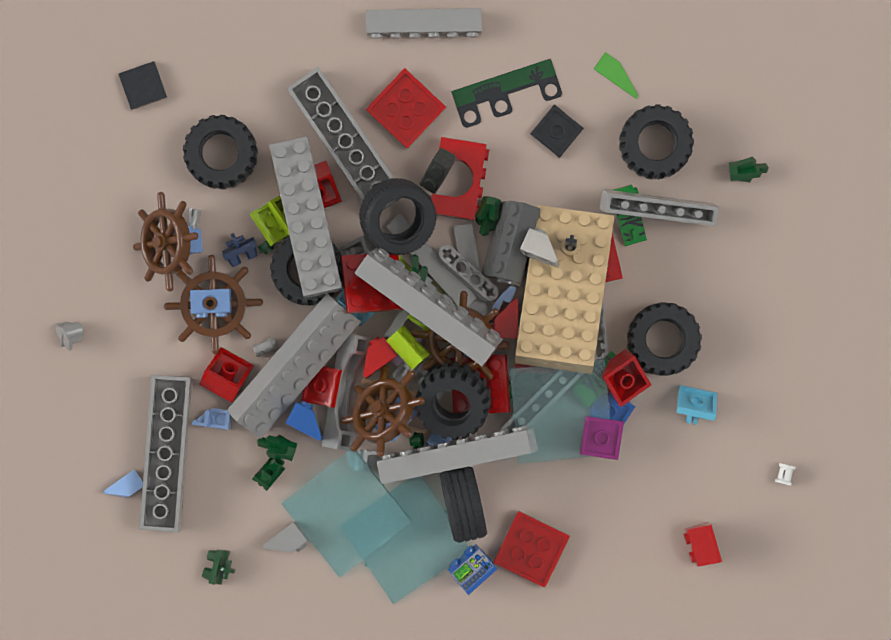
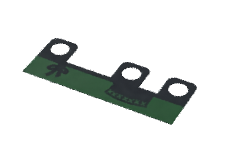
M551 58L451 91L462 125L466 128L481 122L477 104L489 101L493 115L501 117L512 112L508 94L539 84L543 99L546 101L559 98L562 95ZM548 84H553L557 87V93L554 96H548L545 93V87ZM500 100L507 103V110L503 113L495 109V104ZM467 111L475 112L476 120L473 123L465 121L464 114Z

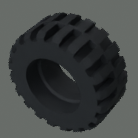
M655 104V106H645L629 117L619 137V150L622 153L623 161L627 163V167L630 170L635 171L640 177L644 176L646 179L652 180L653 178L659 180L674 175L685 166L693 152L694 139L692 138L693 130L689 127L688 120L681 116L682 113L678 110H672L670 106L663 107L661 104ZM654 124L662 125L672 133L674 148L666 158L652 160L641 152L638 140L640 133L647 126Z
M220 114V116L211 115L207 119L202 118L196 126L193 125L190 128L191 132L186 135V142L183 145V159L188 171L200 183L213 189L224 190L229 187L234 188L237 184L245 182L249 174L253 173L254 165L257 164L258 148L254 136L245 124L232 116L228 117ZM219 134L231 137L238 146L236 162L225 170H216L209 167L203 158L205 143L211 137Z
M288 236L277 246L275 253L273 252L272 263H270L272 281L282 296L291 302L309 306L318 304L326 294L305 299L301 286L295 283L290 275L289 267L294 258V252L290 236ZM332 242L339 270V275L342 282L343 278L340 257L342 255L336 247V245ZM335 292L328 293V294H329L330 296H333Z
M660 302L647 306L636 314L629 325L627 347L630 353L636 357L641 368L646 372L659 376L673 375L687 369L696 360L702 346L700 345L702 334H700L699 323L696 322L694 315L690 314L686 308L675 303ZM659 321H668L675 324L682 335L680 349L670 357L656 356L649 350L646 343V335L649 328Z
M449 362L443 363L442 367L437 365L432 369V372L428 371L424 379H422L416 398L423 397L425 403L415 406V410L418 411V419L424 421L423 426L426 429L430 428L431 433L435 436L440 434L442 435L441 438L447 439V437H452V440H458L462 436L464 439L469 437L470 433L475 434L478 432L479 428L485 423L492 400L490 396L491 390L489 386H486V379L479 377L480 372L470 370L471 366L469 365L463 367L458 362H454L453 365H450ZM445 389L458 390L469 399L471 408L462 413L449 412L440 406L436 394Z

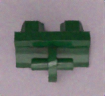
M269 458L252 480L258 482L259 486H263L268 491L284 472L285 468L283 465L285 462L282 459Z
M219 549L208 551L207 560L214 563L212 568H204L202 577L209 580V584L222 585L223 579H228L229 573H235V569L230 568L232 561L228 560L230 551Z

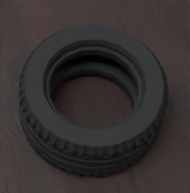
M403 178L386 179V181L383 180L381 183H377L364 196L365 198L362 200L363 203H361L359 210L360 225L365 236L378 249H384L390 255L409 254L425 245L428 238L433 234L434 226L436 225L435 206L429 195L414 182ZM405 198L412 200L415 205L416 215L411 226L400 234L391 235L382 232L380 216L385 206L395 199Z
M468 466L443 471L439 476L453 540L461 543L471 539L484 538L487 535V528L473 467Z

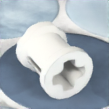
M779 463L780 470L775 482L791 486L792 473L796 467Z

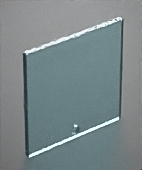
M605 360L594 361L592 374L540 366L510 369L514 412L512 418L514 419L515 428L527 425L528 429L533 428L538 448L536 452L518 456V464L592 457L580 455L579 452L585 416L610 419L609 409L611 407L608 403L607 385L602 378L605 371Z
M351 449L281 503L339 577H342L412 522L357 451L353 452Z
M421 476L406 480L340 525L364 560L365 566L370 569L393 604L449 567L450 563L456 558H461L464 555V551L469 547L465 541L457 543L453 540L448 515L446 514L447 510L442 508Z

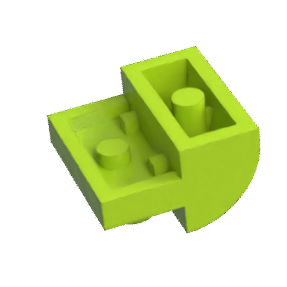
M281 195L249 214L270 246L290 236Z
M405 326L399 328L386 340L412 370L429 355V352L411 335Z

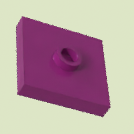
M585 416L579 454L618 460L624 421Z

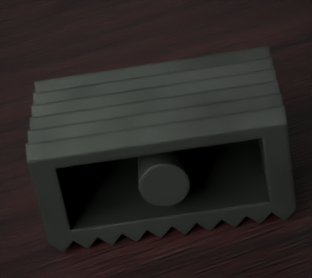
M440 148L421 179L420 186L436 194L454 164L456 156L444 148Z

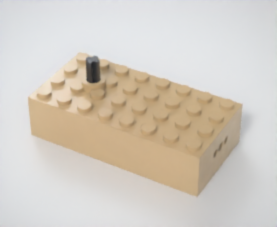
M537 205L540 208L535 229H542L548 235L559 262V267H553L533 258L529 259L515 363L592 374L614 216Z

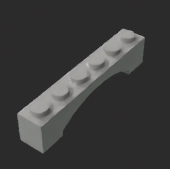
M350 334L338 348L335 369L342 370L335 408L328 407L322 441L323 447L351 451L350 446L353 442L354 432L351 431L350 424H342L341 419L349 416V398L352 382L361 360L367 354L370 337Z

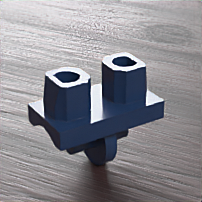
M234 233L230 234L232 240L226 242L228 248L222 251L225 261L228 260L232 267L242 263L239 254L243 252L246 253L248 260L258 256L254 237L245 240L244 235L236 237Z

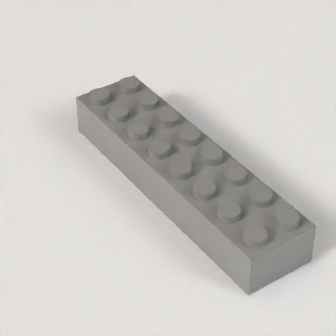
M319 67L286 88L362 200L367 195V192L374 188L377 183L394 178ZM395 199L392 202L388 203L383 210H385L386 208H388L400 199Z
M308 137L269 145L304 298L343 290Z
M375 248L367 254L355 272L364 281L481 366L486 363L503 340L498 332L486 328L480 319L471 317L465 308L453 304L450 297L438 293L435 286L430 283L426 284L417 273L405 269V265L402 262L390 258L389 253L384 249Z
M327 293L228 408L227 412L237 423L259 438H262L361 321L353 313L347 314L346 307Z
M151 375L140 530L181 531L193 378Z
M527 425L513 428V432L510 433L506 429L494 432V436L491 437L490 433L475 436V440L468 437L456 440V444H453V441L437 444L438 448H435L434 445L419 448V452H416V449H410L400 452V456H398L397 452L384 455L382 460L377 461L381 484L536 452L538 448L534 429H528Z

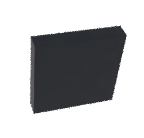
M155 61L118 74L131 110L168 98Z
M554 104L530 135L560 158L584 128Z

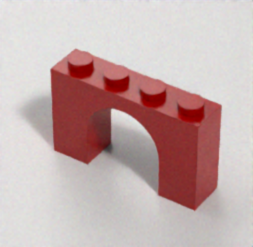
M441 137L439 149L444 148L456 156V161L466 164L472 172L473 183L470 189L461 196L450 197L432 194L431 200L435 206L436 215L474 221L480 207L477 206L478 198L482 199L483 187H480L481 179L485 180L487 168H483L484 160L488 161L490 149H486L487 144Z

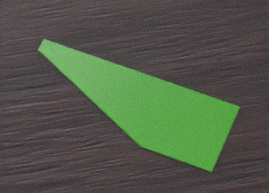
M605 52L594 67V70L637 99L638 94L621 63Z

